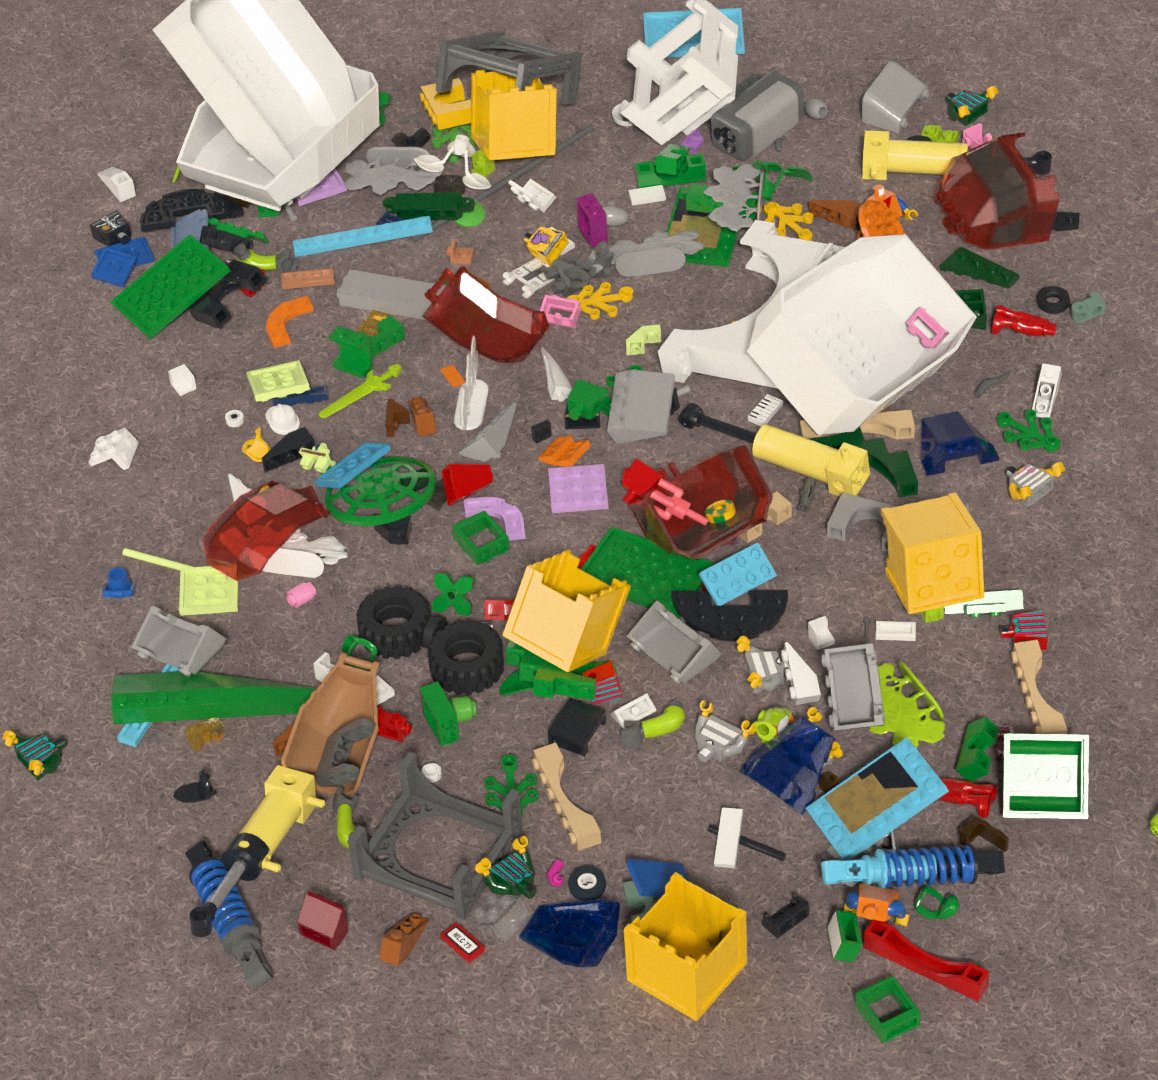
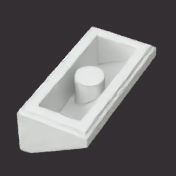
M646 693L613 711L611 716L624 729V722H637L657 710Z

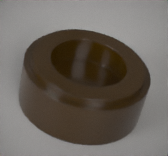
M823 773L818 778V787L823 792H829L839 785V779L833 773Z

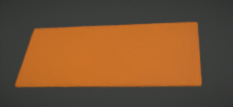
M453 365L440 369L453 388L466 383Z

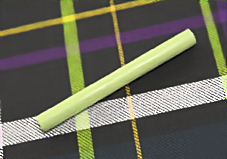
M127 548L123 550L124 556L181 571V568L194 567Z

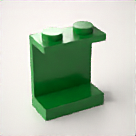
M337 326L329 336V340L339 344L340 355L332 363L333 368L364 379L368 372L373 369L369 336Z

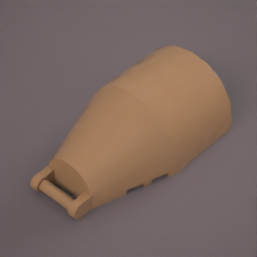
M344 652L340 653L337 664L322 680L321 685L312 692L311 697L306 703H303L299 708L281 759L282 767L315 776L328 737L345 724L361 718L368 719L375 724L373 734L368 738L353 743L346 763L359 768L358 779L342 785L344 789L343 796L357 792L378 734L376 676L379 671L380 662H369L348 656ZM345 663H346V664H350V665H354V666H357V667L365 668V669H368V670H371V671L369 672V671H365V670H362V669H358V668H354V667H351V666H347V665H345ZM315 780V792L334 796L339 788L321 787Z

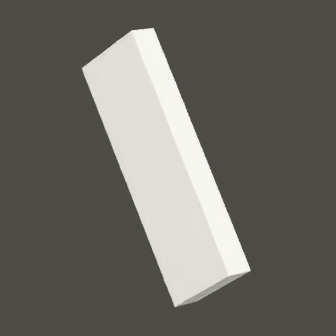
M722 808L714 859L715 867H736L743 809Z

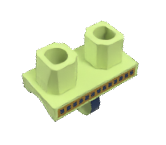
M323 442L313 446L312 450L301 448L299 451L303 456L300 462L303 469L311 470L315 463L313 468L320 473H325L328 466L333 467L336 464L335 461L330 459V450Z

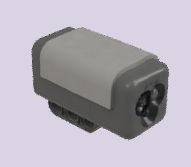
M773 70L764 76L753 74L736 86L735 99L725 104L711 116L712 143L715 148L739 161H746L750 157L755 158L774 144L778 137L784 136L793 129L804 116V92L801 85Z

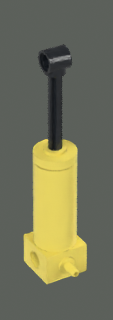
M865 130L862 179L887 180V172L966 176V168H969V165L1032 167L1036 174L1046 175L1051 171L1052 155L1047 151H1039L1032 158L970 155V151H967L968 143L889 140V131Z
M688 403L678 417L680 424L688 429L702 425L752 443L753 456L755 458L828 483L829 493L839 497L842 493L857 496L870 476L867 450L847 443H843L838 450L767 424L763 425L756 434L706 416L703 410L694 403Z

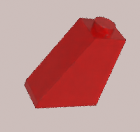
M449 464L441 471L448 506H452L482 491L493 482V474L488 464Z

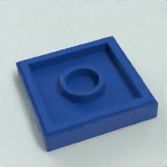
M104 247L91 273V278L124 288L137 263V257Z

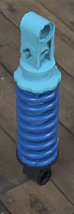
M966 844L962 848L959 846H953L952 848L942 847L940 849L931 847L929 850L927 848H920L918 851L915 848H911L908 851L899 849L896 852L894 850L884 851L877 849L874 857L863 855L861 860L821 862L823 884L862 881L865 885L876 883V886L880 888H889L892 881L897 888L902 886L903 881L907 887H911L914 880L917 886H923L925 880L928 885L932 886L936 879L940 885H944L946 879H948L950 884H955L957 880L963 884H975L978 874L993 875L1006 872L1003 851L976 853L972 844ZM849 869L855 870L856 873L849 872Z

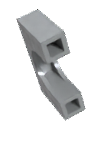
M842 493L827 523V537L846 541L855 523L864 519H875L884 523L881 516V508L897 506ZM887 529L882 537V551L888 552Z

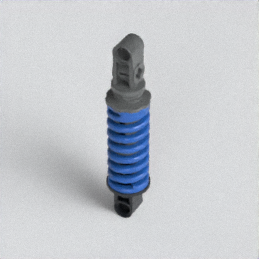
M201 840L187 850L185 855L192 865V869L189 872L190 882L196 888L197 894L205 906L229 871L225 868L222 858L214 857L209 845L204 840ZM234 885L215 912V919L212 923L217 935L221 939L224 951L231 953L233 958L240 963L247 982L254 990H257L274 978L260 951L259 928L251 919L242 896Z

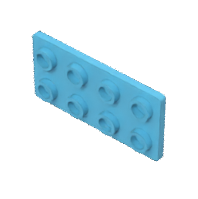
M755 543L699 573V576L716 606H722L771 580L777 574L759 543Z

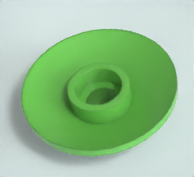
M475 201L473 211L463 212L460 219L453 221L462 227L470 228L477 226L483 222L485 210L479 202Z

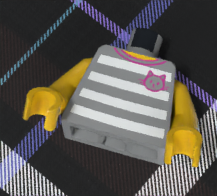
M1057 462L1052 465V468L1048 469L1036 468L1030 464L1025 465L1020 470L1011 466L1006 473L1010 477L1008 489L1013 500H1020L1026 507L1031 506L1053 490L1054 477H1059L1061 472L1065 471L1062 462Z

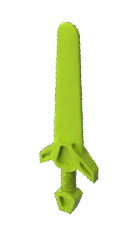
M399 364L389 366V370L379 377L373 376V370L368 372L366 382L320 411L319 417L327 418L373 391H387L391 388V384L383 382L391 377H397L402 372V367Z

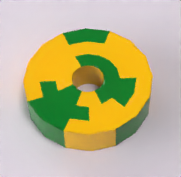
M731 500L714 502L705 510V516L709 519L708 522L714 524L725 522L736 513L734 503Z

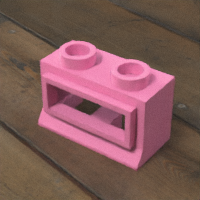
M981 123L963 130L962 142L968 143V147L974 155H999L1000 141L996 140L992 143L990 133L985 134L983 137Z
M545 295L539 315L542 322L576 328L581 306L579 301L572 298L564 299L557 295ZM551 308L573 312L570 318L562 317L560 313L549 314Z
M919 307L917 312L906 322L909 325L907 329L914 336L918 334L922 338L920 342L925 347L936 349L950 332L944 329L934 317H931L925 308ZM919 317L937 334L932 341L914 325Z

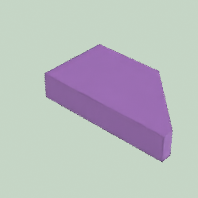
M699 127L693 130L681 143L683 146H689L690 152L696 153L704 144Z

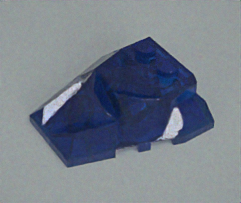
M802 716L754 752L739 772L754 783H758L786 805L803 815L806 811L805 808L815 798V788L818 780L821 781L823 775L821 771L824 763L828 761L835 738Z

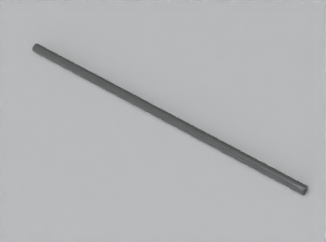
M592 124L588 125L555 146V154L592 132L594 126ZM553 155L537 157L473 199L477 202L482 201L506 186L509 180L514 181ZM450 220L435 221L431 224L432 230H436ZM429 233L411 236V240L417 242Z

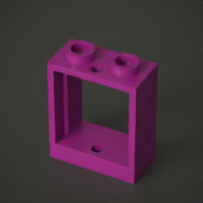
M593 193L576 198L578 230L590 248L597 246L602 241H606L608 245L607 217L602 206Z

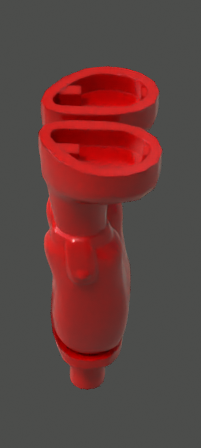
M997 305L991 334L997 335L1002 328H1010L1018 333L1029 336H1042V334H1044L1043 337H1046V335L1054 336L1057 324L1050 323L1048 319L1022 311H1013L1003 305Z
M940 778L949 792L938 800L958 805H973L977 808L979 817L987 819L991 804L994 803L997 795V785L990 783L974 784L970 781Z

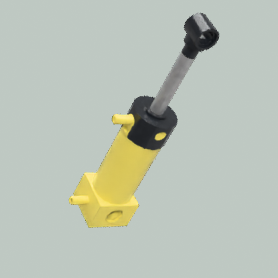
M277 765L265 782L264 799L223 853L222 861L229 872L205 906L197 907L190 911V928L194 936L205 937L211 933L215 912L238 879L244 881L255 880L264 868L274 872L280 871L281 865L270 861L279 844L295 822L304 824L315 806L320 808L325 806V800L316 798L314 775Z

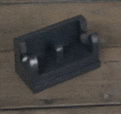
M797 894L792 896L793 900L774 915L769 916L766 914L763 916L762 925L777 939L809 916V903L805 902Z

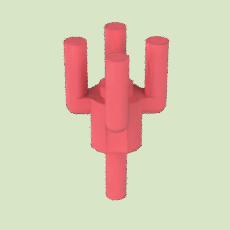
M661 478L658 485L674 493L673 497L655 490L650 498L667 507L664 511L649 502L645 509L665 520H669L672 514L680 519H684L686 515L706 526L709 519L689 509L691 503L681 498L684 493L683 490Z

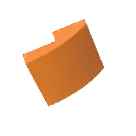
M571 435L557 437L538 459L554 466H573L590 448L591 444L589 440L574 441Z

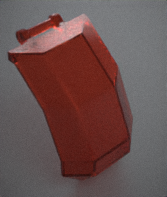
M460 267L454 275L451 270L444 268L439 279L431 289L424 293L425 297L431 301V305L423 313V318L459 346L471 350L472 337L475 336L478 354L496 362H524L549 328L544 311H534L499 296L470 274L466 267ZM447 280V286L443 289L439 296H437V291Z
M270 481L240 495L210 526L203 538L206 562L209 566L235 581L259 574L273 554L297 529L322 517L327 519L330 512L325 510L321 503L311 501L299 494L294 488L288 489L275 481Z

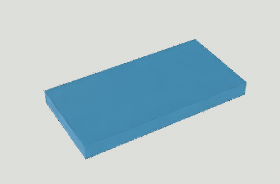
M364 442L315 479L316 486L329 488L343 487L391 450L390 445L386 443Z

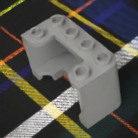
M871 643L824 649L825 654L821 655L822 664L829 671V675L826 676L827 688L831 687V696H828L829 707L833 708V715H829L830 727L834 728V731H845L885 726L875 645Z

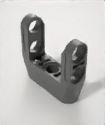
M361 718L341 726L328 737L315 774V780L319 786L339 787L358 779L359 768L346 763L353 743L368 738L373 734L374 722Z

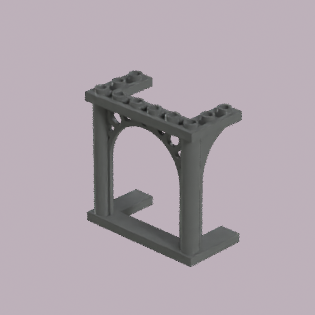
M502 31L441 41L436 91L441 93L451 91L453 72L464 65H476L487 68L485 72L498 71L517 77L516 87H519V91H525V86H531L532 79L565 73L561 103L566 105L576 103L582 53H566L507 37L506 32ZM518 55L539 58L525 62L510 60Z
M408 752L398 765L402 794L393 802L390 812L384 815L381 825L374 830L370 841L368 842L366 828L359 825L348 837L347 843L349 844V856L351 857L354 879L362 881L364 877L456 911L457 918L465 921L487 886L483 879L484 874L477 872L471 881L470 867L462 864L452 879L453 890L418 878L406 872L398 864L394 855L396 840L400 833L415 821L433 816L450 817L500 836L487 856L491 866L506 857L513 846V841L523 831L519 791L510 790L502 803L503 816L453 798L437 789L418 769L416 754ZM413 805L418 806L421 809L420 813L412 814L410 812ZM380 855L390 856L386 861H376Z

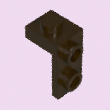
M977 816L968 824H964L959 830V843L963 846L970 844L978 836H981L1003 852L1008 850L1009 838L1003 832L996 830L987 821L981 820Z

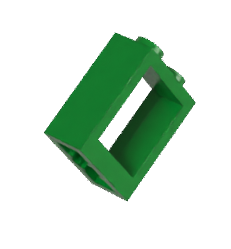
M485 510L452 526L453 539L477 566L510 550L509 537ZM488 529L495 536L496 540L477 548L469 537Z
M437 681L419 688L422 714L440 746L453 744L455 741H458L457 714L439 682Z
M894 976L881 979L876 984L863 988L856 993V1008L882 1043L888 1042L920 1026V1011ZM892 995L904 1013L881 1023L868 1005Z

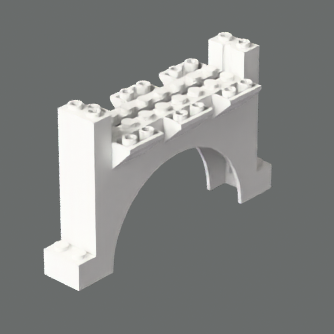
M755 220L740 240V244L751 246L753 253L745 268L759 272L777 284L772 296L755 312L731 324L704 330L674 329L658 350L662 372L674 374L675 382L684 383L687 377L691 375V372L778 388L747 352L756 317L781 289L845 247L833 245V243L825 244L778 236L775 223Z

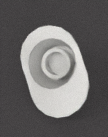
M277 404V406L269 408L265 414L270 427L278 434L286 435L299 428V418L294 409L289 405Z

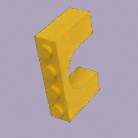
M459 78L452 80L451 91L437 92L436 83L421 86V93H419L420 102L423 103L429 118L431 117L432 124L436 125L438 130L471 123V99L463 101L465 100L464 88Z

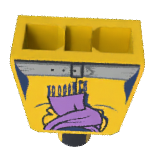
M539 227L535 234L528 232L524 237L531 255L539 258L549 266L552 265L553 260L560 256L569 243L565 232L545 227Z

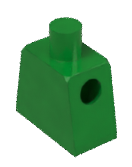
M578 379L567 399L569 417L575 421L580 416L586 419L594 418L609 405V390Z

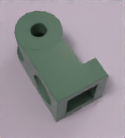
M1096 291L1090 293L1088 299L1072 304V320L1084 322L1104 314L1105 301Z

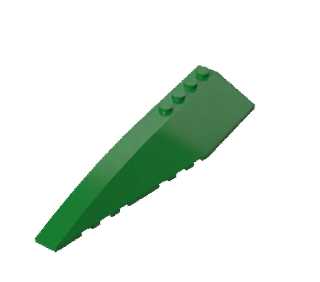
M200 671L196 675L191 674L190 677L180 672L114 675L112 716L114 725L298 714L299 708L303 703H306L311 697L312 692L318 687Z

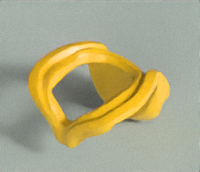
M258 426L255 430V439L246 441L242 446V452L252 460L262 462V457L271 448L263 440L261 427Z

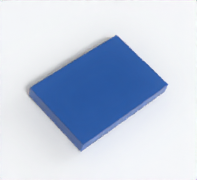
M144 236L129 240L127 244L118 243L106 247L137 257L135 267L154 262L153 254ZM104 248L94 250L97 260Z
M629 859L626 863L640 896L662 897L665 894V886L675 872L690 882L681 863Z

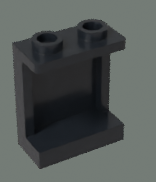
M569 698L548 730L549 744L556 743L559 748L585 757L588 752L589 741L600 724H606V710Z

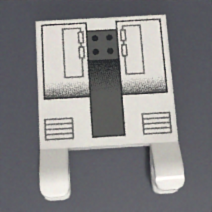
M539 258L533 259L512 272L503 273V277L506 278L503 280L504 284L509 285L516 278L525 284L522 287L524 291L522 296L525 298L530 297L536 290L555 279H546L544 271L550 266Z

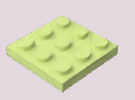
M299 360L246 372L256 402H264L271 398H282L289 394H300L310 390L309 382Z
M238 564L181 568L180 616L238 612Z

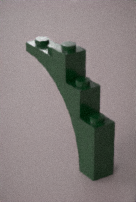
M858 427L854 432H842L841 434L810 439L838 450L843 443L867 450L869 466L888 479L895 488L899 498L918 495V480L908 451L888 453L884 438L865 441L861 428Z

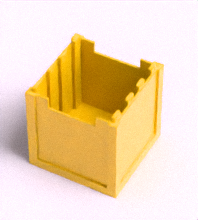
M476 70V73H471V138L489 160L555 155L557 89L552 87V84L543 85L540 82V78L532 79L531 86H525V91H519V87H516L517 77L498 71L485 72V70Z
M956 492L940 498L928 499L903 506L881 508V516L887 528L889 559L886 558L887 567L885 568V574L909 614L985 598L981 530Z
M569 549L561 554L553 555L552 558L548 557L542 562H536L533 565L527 566L502 635L566 672L583 666L607 653L631 588L625 580L621 582L614 578L610 586L577 568L580 559L572 555Z
M675 872L665 886V894L641 920L640 917H637L624 928L627 981L698 1021L747 964L746 911L729 905L713 894L685 880L682 875Z

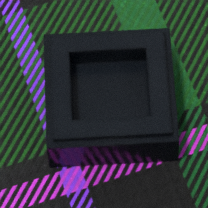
M548 420L532 426V440L535 443H539L552 436L551 423Z

